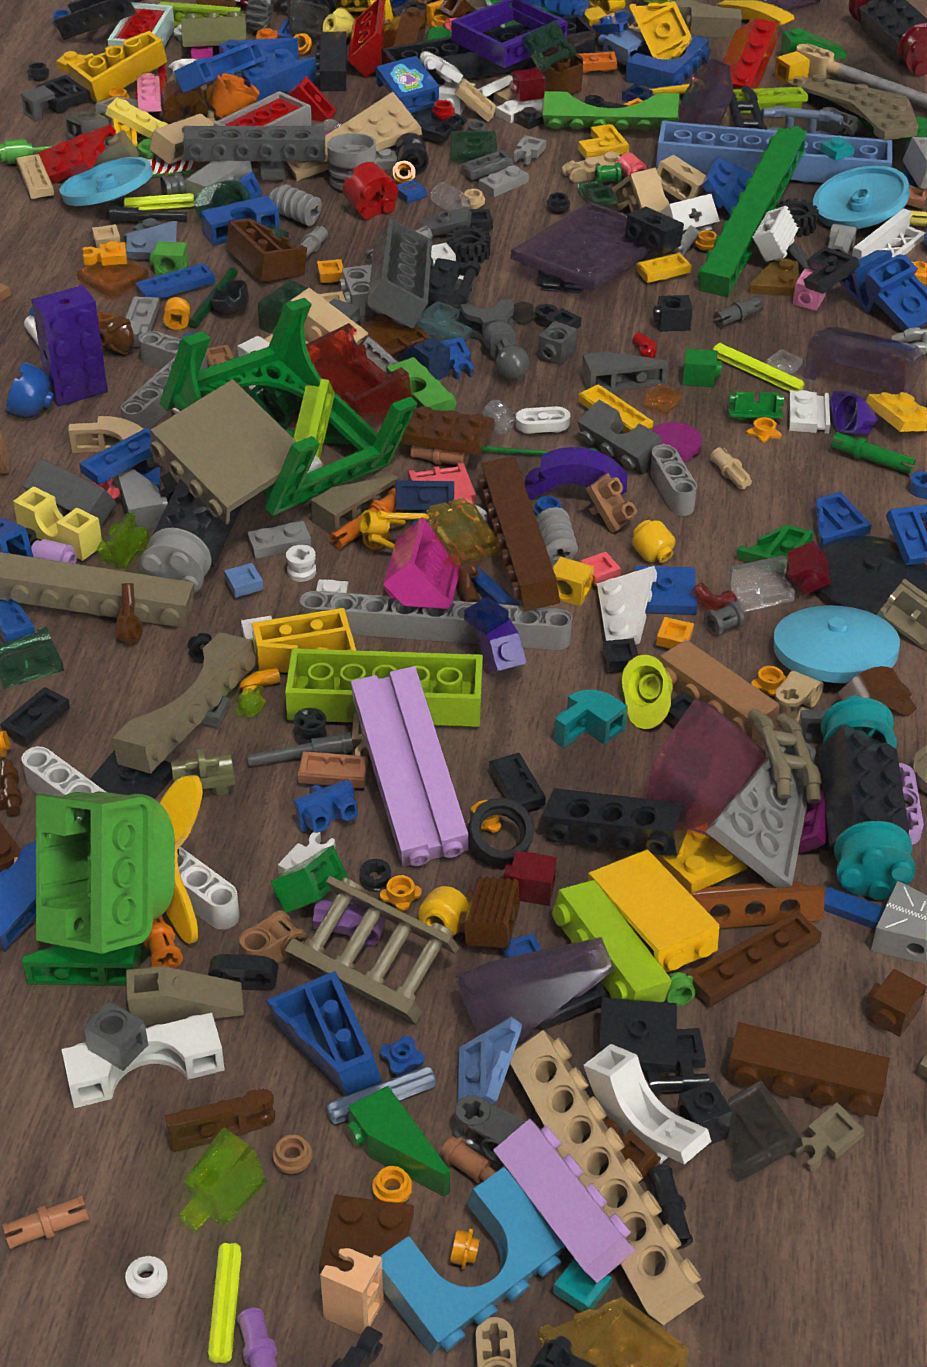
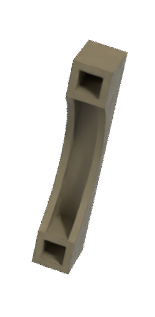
M219 632L203 648V668L198 679L185 693L158 710L131 719L112 737L117 764L152 773L185 737L202 722L205 714L208 711L211 712L220 703L222 696L225 697L254 668L256 658L253 653L251 639Z

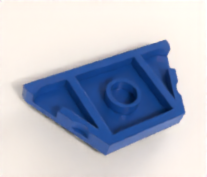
M717 157L712 162L702 186L708 194H712V198L720 209L724 206L730 214L732 207L737 206L740 192L745 191L746 182L749 177L752 178L753 173Z

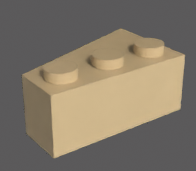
M311 288L306 289L291 300L295 301L305 297L312 304L304 323L305 341L318 346L319 355L339 364H346L355 356L365 342L368 332Z

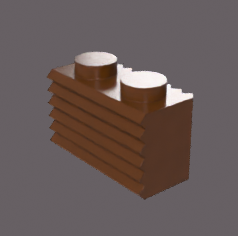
M479 876L476 879L474 889L467 890L466 899L469 907L467 912L462 911L460 914L459 931L460 933H465L466 946L509 949L520 908L519 881L516 878L511 880L507 877L504 880L502 877L490 879L488 876L485 878Z

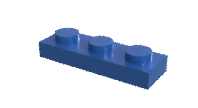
M147 427L79 463L80 472L100 485L154 456L149 448L151 429Z

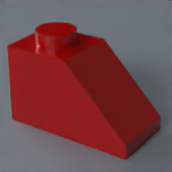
M307 76L287 94L311 105L312 120L328 122L337 111Z

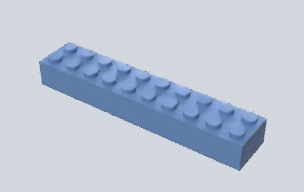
M662 121L656 168H658L660 161L675 155L698 171L707 173L712 162L717 157H720L753 173L756 163H760L763 150L768 149L770 137L775 136L777 131ZM806 133L804 154L790 180H798L803 183H825L835 175L857 167L873 165L892 167V140ZM833 137H842L854 146V152L851 156L835 161L820 152L821 143Z

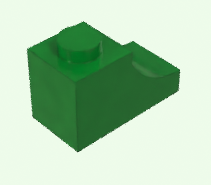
M332 845L320 850L303 862L284 870L270 883L276 900L281 903L284 911L288 913L316 902L332 890L326 883L329 876L342 881L343 877L346 878L348 874Z

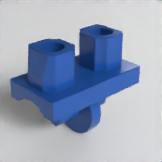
M348 779L323 789L318 784L313 785L309 788L308 795L293 800L298 816L297 825L302 833L310 829L318 833L327 829L333 820L342 818L348 821L358 816L353 785Z

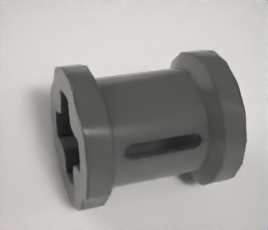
M735 601L728 602L725 607L719 610H708L704 613L705 626L714 637L720 636L728 628H739L745 622L743 611Z

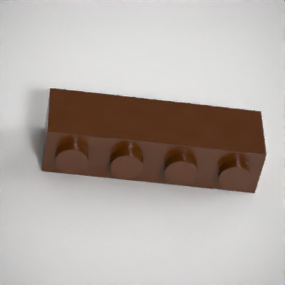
M738 1022L726 1080L738 1083L744 1087H756L772 1091L781 1096H793L813 1101L819 1105L833 1106L835 1103H838L843 1109L850 1110L856 1114L878 1117L890 1058Z

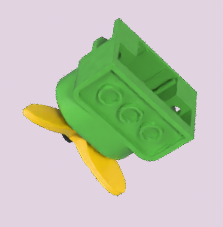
M189 775L177 779L165 793L160 803L144 794L123 795L101 791L93 793L72 792L64 797L46 794L36 795V941L103 954L144 942L151 933L153 920L160 917L166 911L175 930L184 942L188 944L197 942V921L191 900L179 874L177 859L179 857V848L189 836L201 805L203 789L198 776Z

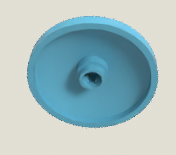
M126 157L97 164L88 171L70 177L61 185L59 191L63 202L72 206L111 202L145 184L152 177L153 170L149 160L146 158Z
M878 165L857 167L839 173L822 184L814 195L813 205H816L819 210L818 220L829 227H832V224L857 227V229L873 226L888 220L902 210L909 200L910 189L908 179L897 169Z
M829 605L801 609L783 618L775 628L773 648L779 661L790 670L797 671L819 681L848 683L856 675L867 669L879 666L892 668L898 660L900 639L897 631L890 623L873 613L852 607Z

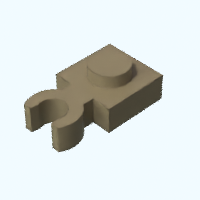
M835 1103L808 1126L811 1138L805 1137L795 1142L793 1145V1155L797 1158L805 1151L812 1152L814 1156L807 1161V1169L810 1172L815 1171L822 1165L823 1156L827 1152L836 1160L865 1136L864 1128L838 1103Z

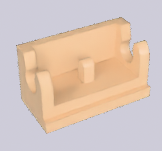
M348 1248L340 1249L339 1257L344 1261L352 1262L354 1266L350 1271H341L338 1267L326 1265L320 1274L324 1319L362 1334L367 1326H371L384 1302L382 1258L377 1255L371 1258Z

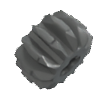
M248 0L246 11L247 28L256 32L269 28L272 15L271 0Z

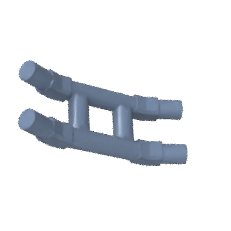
M773 106L772 108H763L761 110L763 118L786 117L785 128H767L768 130L775 131L778 128L794 127L795 118L808 119V127L805 130L807 133L832 135L826 131H816L817 121L841 125L844 118L828 110L787 108L786 106Z

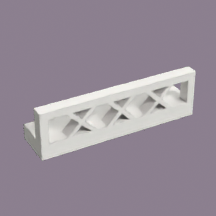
M903 208L853 248L852 256L857 257L859 260L876 250L891 251L892 257L898 254L906 255L924 240L925 232L909 227L912 211Z

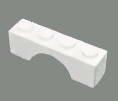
M212 1012L203 1015H193L183 1020L157 1024L146 1028L149 1045L124 1071L89 1051L87 1043H79L73 1047L62 1049L74 1108L112 1099L115 1088L122 1077L131 1070L143 1065L164 1064L171 1066L181 1072L187 1080L225 1071L222 1046Z

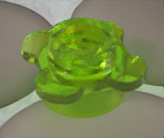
M260 685L254 690L248 688L243 691L237 699L239 706L235 713L238 716L244 713L248 718L256 715L266 704V699L261 695L264 688Z

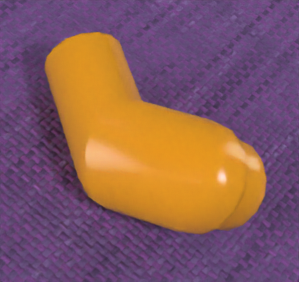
M278 668L256 671L241 680L239 689L242 690V696L245 699L256 698L259 695L258 687L281 683Z

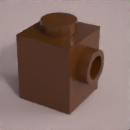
M444 0L439 8L450 18H459L477 11L466 0Z
M893 969L882 984L876 983L869 992L867 1002L870 1004L867 1019L875 1023L879 1028L888 1030L900 1037L921 1009L927 986Z

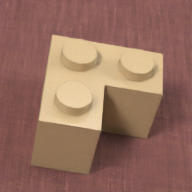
M656 167L632 173L612 188L619 211L630 208L632 213L647 206L660 212L669 205V201L665 197L662 188V179L658 175Z

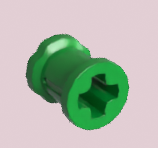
M620 163L607 166L596 164V185H601L602 182H615L616 184L621 182Z

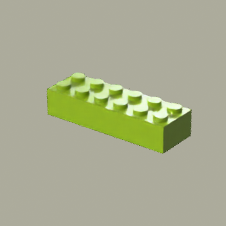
M292 648L285 691L287 720L294 721L295 714L302 709L316 708L325 714L326 722H353L354 713L357 712L352 697L351 681L374 675L381 679L389 677L391 671L415 666L434 725L480 727L483 655Z

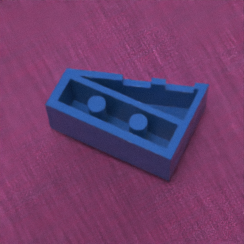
M336 971L266 1000L275 1025L346 1096L382 1082L373 1053Z

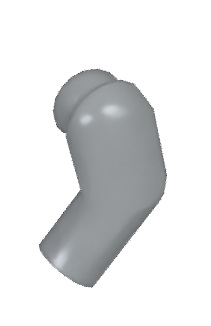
M690 225L682 236L681 246L671 250V254L681 253L684 256L700 231Z

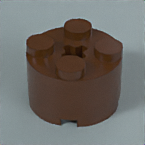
M554 50L541 56L540 71L546 77L545 91L568 92L569 94L582 91L583 58L579 54L568 51V55L561 54V50Z
M175 80L170 81L164 86L160 97L163 116L167 124H172L198 114H202L207 118L208 106L201 87L183 93Z

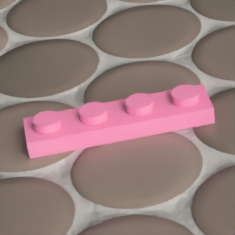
M145 73L141 77H137L138 109L146 112L162 111L159 76Z

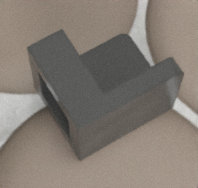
M45 86L21 93L24 114L34 122L43 120L42 110L49 107L48 100L54 99L55 93Z

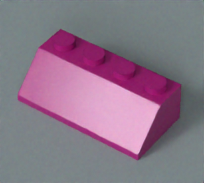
M422 517L396 539L383 581L384 589L392 599H398L404 606L448 609L453 603L458 581V569L461 566L462 557Z

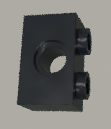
M645 206L627 214L625 237L660 254H665L681 246L684 223Z

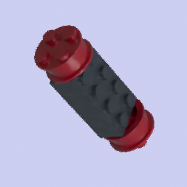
M849 0L848 6L851 16L860 23L861 29L899 65L903 64L914 75H927V18L907 0Z

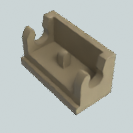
M904 579L887 599L888 601L880 609L877 616L886 620L896 630L927 652V594Z

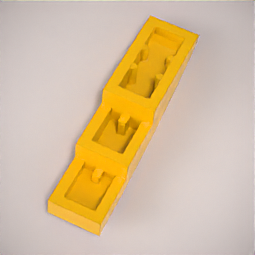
M724 0L716 4L718 7L741 9L742 19H749V22L759 18L778 22L779 26L795 19L793 14L762 1Z

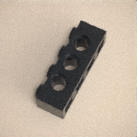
M558 788L553 789L541 816L547 841L642 852L648 849L652 854L675 857L679 854L688 830L685 803Z

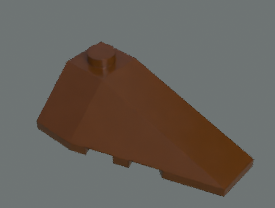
M416 7L405 8L391 20V24L385 26L383 48L422 42L425 36V10H419Z

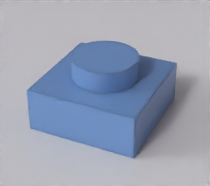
M253 563L224 571L225 581L235 598L263 590V580Z

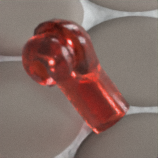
M703 582L698 583L691 590V593L707 610L716 611L725 607L730 601H737V596L734 592L727 590L722 592L721 595L713 594Z

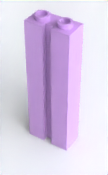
M416 667L391 671L389 677L381 679L374 675L351 681L354 705L402 867L408 865L421 866L432 859L440 857L453 858L459 856L464 851H468V831Z

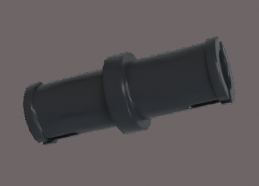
M669 1165L655 1166L647 1172V1177L650 1180L654 1198L662 1209L658 1217L661 1218L663 1226L668 1224L678 1236L681 1246L677 1250L683 1249L693 1242V1237L690 1234L684 1214L686 1210L685 1200L683 1196L678 1194L672 1168Z

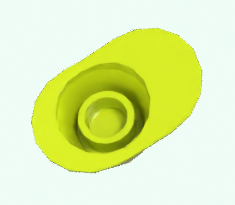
M647 654L636 656L628 662L622 675L625 704L628 706L627 714L630 721L636 727L644 730L652 729L661 724L668 715L673 690L672 679L663 664L656 657Z

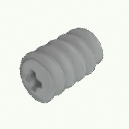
M288 184L274 188L269 196L279 208L280 215H284L308 227L316 223L322 207L319 197H313L312 194H306L305 191L298 190Z
M553 507L539 513L536 516V520L552 567H554L560 556L573 560L578 553V545L567 511L563 508Z

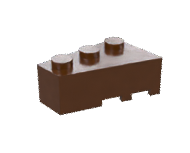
M251 218L228 221L226 248L261 282H272L276 279L305 275L306 247L300 245L297 248L290 244L289 238L283 236L280 239L272 235V229Z

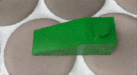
M801 28L783 31L780 56L795 52L799 44L806 43L833 52L834 59L847 58V53L839 44Z
M140 943L101 954L54 945L23 956L22 964L27 985L127 986L126 970L140 968L142 948Z
M389 1086L348 1106V1124L345 1125L348 1137L355 1146L360 1144L368 1157L386 1167L397 1166L402 1168L410 1176L411 1180L443 1197L450 1193L449 1168Z

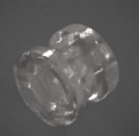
M498 399L489 402L482 412V415L485 417L495 418L494 431L498 434H505L510 431L516 423V413L512 409L507 408Z

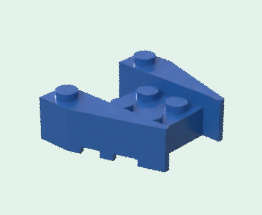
M297 37L257 39L265 61L245 69L247 71H241L242 79L245 80L244 84L249 88L252 84L259 90L260 94L257 101L278 91L288 94L306 76L312 83H316L315 57L299 60ZM255 39L228 40L226 43L219 44V51L223 53Z

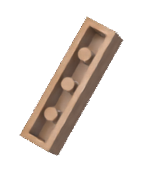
M687 639L660 656L659 661L672 679L673 690L678 694L685 692L707 708V715L718 719L721 725L749 745L762 738L758 729L748 719L750 710L758 709L761 713L766 714L772 720L774 729L777 727L776 718L779 715V703Z

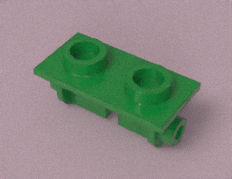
M735 391L734 394H729V404H727L729 417L737 420H747L749 417H767L772 420L784 418L781 407L784 406V395H779V392H759V401H754V392Z

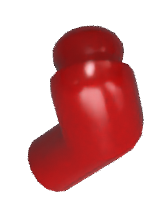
M640 332L636 333L633 336L632 343L639 347L640 356L654 358L657 353V342Z

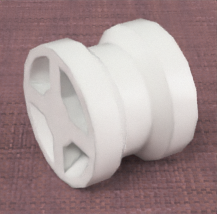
M295 545L287 550V575L290 579L305 582L315 577L316 565L314 562L316 557L312 547Z

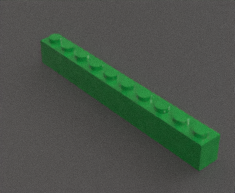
M778 128L775 136L770 137L768 149L763 150L760 163H756L752 178L749 177L746 182L745 191L740 192L737 206H733L731 209L729 221L725 220L723 224L722 234L717 235L713 250H709L707 253L705 265H701L699 268L697 279L700 280V291L729 297L756 246L752 236H754L755 231L759 228L758 226L763 220L764 215L776 208L804 154L806 133Z

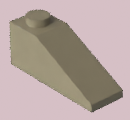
M391 475L330 488L311 500L312 522L329 534L335 532L361 515L365 510H368L371 502L374 500L380 501L387 496L389 490L396 489L398 477Z

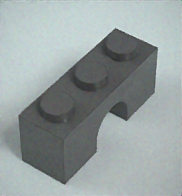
M600 399L577 421L581 432L580 437L586 444L590 446L595 445L608 457H614L619 460L628 470L634 469L642 475L650 468L652 449L662 444L660 435L640 423L632 431L619 434L624 429L619 411Z

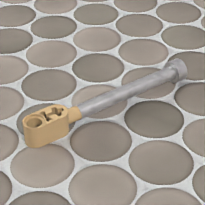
M806 43L797 46L796 51L810 59L808 75L822 74L826 78L834 75L857 84H866L868 88L905 95V97L909 98L910 103L927 109L926 93L833 61L834 53L829 50Z

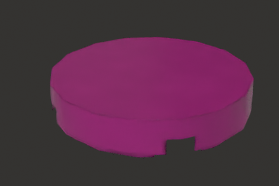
M668 422L654 426L651 431L660 435L662 444L670 445L677 450L683 462L692 460V456L696 454L698 456L701 452L702 436L692 426L684 423Z

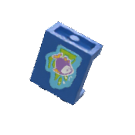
M417 56L376 66V84L378 87L385 86L390 93L394 92L410 113L433 107L434 103L439 100V85Z

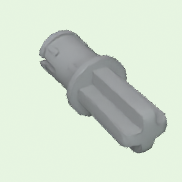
M319 226L315 227L311 233L304 236L301 245L307 248L306 259L312 252H317L321 247V243L327 239L328 232L323 226H320V228Z

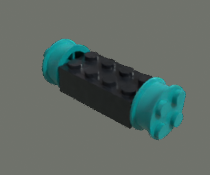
M852 695L831 706L821 719V732L824 740L823 744L819 747L829 846L834 848L835 858L839 862L836 872L841 886L853 894L871 897L875 900H883L892 894L897 881L908 885L915 875V863L911 856L912 841L909 835L896 749L897 739L893 731L894 718L890 709L880 701Z

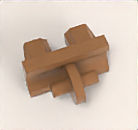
M609 473L585 488L595 504L589 509L591 514L600 513L611 533L619 530L637 514L634 504L623 500L620 494L623 491V485L619 478H611Z

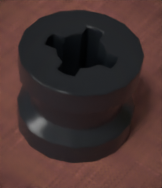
M305 708L295 714V741L298 745L312 743L311 738L327 737L325 728L326 716L321 710Z

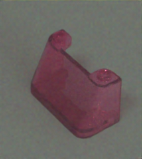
M695 699L655 757L646 799L685 803L688 829L710 836L705 831L767 759L765 757L766 750L712 705Z

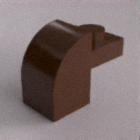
M879 666L867 669L856 675L837 693L841 700L856 695L880 701L887 707L907 717L917 709L910 698L912 695L911 691L900 681L893 668Z

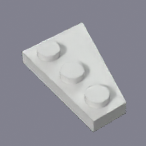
M654 566L597 583L606 641L634 638L635 645L640 644L647 617L645 614L647 602L651 601L652 583L656 582L657 578Z

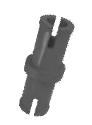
M755 295L743 302L736 301L730 307L714 312V319L720 317V319L714 322L721 328L734 321H743L748 315L764 309V304L757 305L763 302L759 295Z

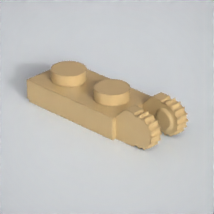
M606 152L604 155L589 157L580 162L572 160L563 165L562 173L567 177L569 176V179L574 183L595 179L596 164L601 166L614 165L620 156L616 152Z

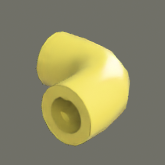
M339 8L325 18L323 32H346V40L350 39L354 18L346 9Z

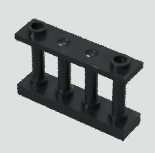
M75 0L67 5L71 14L57 18L54 22L63 40L135 15L136 11L132 2L138 3L143 0Z

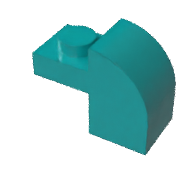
M582 690L568 696L567 710L562 711L555 718L554 742L564 748L586 732L605 745L626 729L628 706L614 696L602 691Z

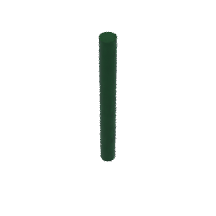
M232 267L226 272L190 318L188 325L191 328H197L211 310L210 298L213 297L215 289L218 288L219 291H224L226 283L234 280L238 275V271Z

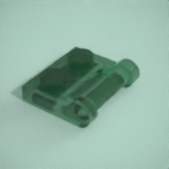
M556 20L521 38L537 68L542 72L549 69L550 65L564 58L569 59L576 54L575 47L569 44ZM559 46L560 51L548 57L543 56L542 53Z
M47 627L37 629V633L0 643V683L3 689L64 671L63 662ZM40 644H41V646H38V647L33 648V649H30V650H26V651H23V652H20V653H16V654H13V655H8V656L3 657V658L1 657V656L6 655V654H10V653H13V652H17V651H20V650H23V649H27V648H30V647L37 646V645H40Z

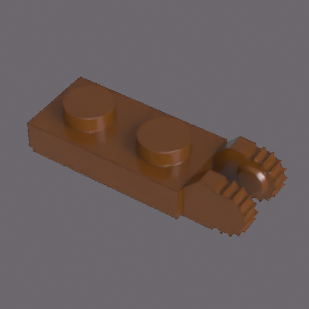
M264 1088L247 1091L243 1098L223 1100L165 1115L170 1150L177 1152L246 1135L250 1131L262 1129L264 1126H271L275 1120V1110H273L272 1106L274 1104L272 1091Z

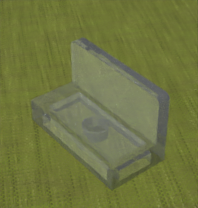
M782 555L731 567L727 590L730 600L737 602L743 612L794 601L795 590L785 577L787 558Z

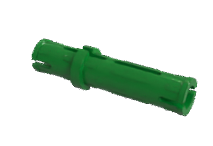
M838 431L833 439L842 441L844 444L836 441L831 443L832 449L852 454L855 459L860 460L864 458L907 473L908 475L912 473L913 467L904 465L903 462L910 465H915L916 463L915 457L868 443L865 438L856 439Z

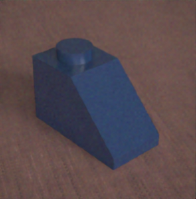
M435 337L426 339L397 356L398 362L414 357L422 366L427 368L428 372L435 379L440 380L450 375V348Z

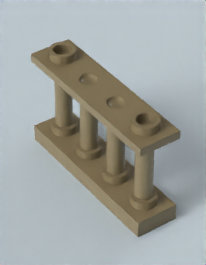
M329 876L326 883L337 894L311 940L306 939L303 944L292 938L285 951L295 962L322 976L336 971L343 987L416 1024L423 1011L416 1004L414 993L441 947L454 954L457 953L459 947L451 937L453 935L452 931L435 922L432 926H429L361 892L362 887L348 878L343 877L342 881H339ZM349 902L366 909L367 911L341 955H336L332 959L323 954L325 952L323 946ZM379 917H382L397 926L371 971L367 970L363 975L354 970L355 965L353 962ZM412 932L428 941L401 987L397 986L394 991L384 985L386 981L383 978L409 933Z

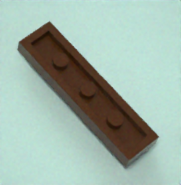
M796 911L688 972L687 976L690 975L694 978L693 987L696 994L708 1006H711L820 943L822 933L799 911Z

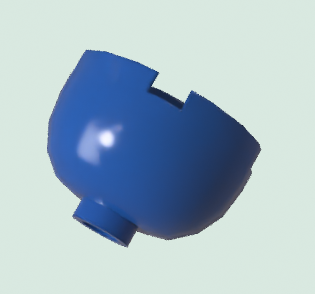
M23 362L18 370L22 372V375L13 381L6 402L7 409L5 412L17 417L30 418L38 415L43 407H50L54 393L49 392L51 382L48 375L37 366Z

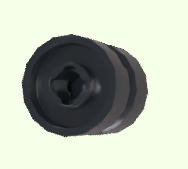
M413 132L401 135L395 144L398 161L410 162L415 168V175L424 172L429 164V157L423 138Z

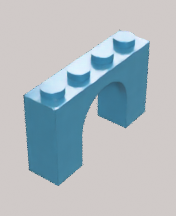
M505 1167L475 1187L466 1202L467 1206L494 1239L499 1250L500 1269L498 1275L493 1280L476 1287H462L448 1282L435 1271L409 1236L380 1256L382 1258L383 1292L430 1355H433L442 1347L446 1352L453 1349L466 1337L463 1331L474 1322L477 1325H481L488 1318L494 1317L499 1311L496 1306L506 1298L510 1302L515 1301L530 1288L528 1284L530 1279L538 1273L542 1278H545L561 1264L558 1257L565 1248L564 1243Z

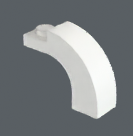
M610 1044L584 1064L591 1088L607 1116L621 1127L624 1135L631 1130L661 1158L658 1163L661 1164L669 1157L685 1165L711 1142L707 1128L674 1114L657 1099L644 1078L636 1054Z

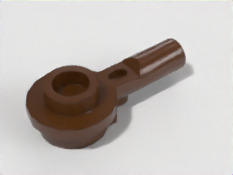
M122 583V606L120 607V615L117 617L116 636L120 642L134 645L141 638L143 627L142 623L134 615V583Z

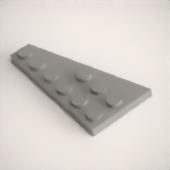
M806 743L812 760L815 762L816 750ZM780 745L783 754L796 756L792 746ZM768 756L705 832L732 852L741 862L747 864L761 875L768 883H771L776 888L792 887L807 807V791L804 787L802 770L791 769L792 780L790 785L792 797L784 800L779 799L777 783H775L772 769L773 765Z

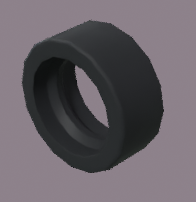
M506 798L489 799L478 806L468 823V846L474 856L486 865L505 867L506 864H513L515 851L527 852L533 842L535 829L532 817L525 807L514 800ZM491 815L508 817L519 828V842L510 850L502 851L492 848L481 837L480 830L483 821Z

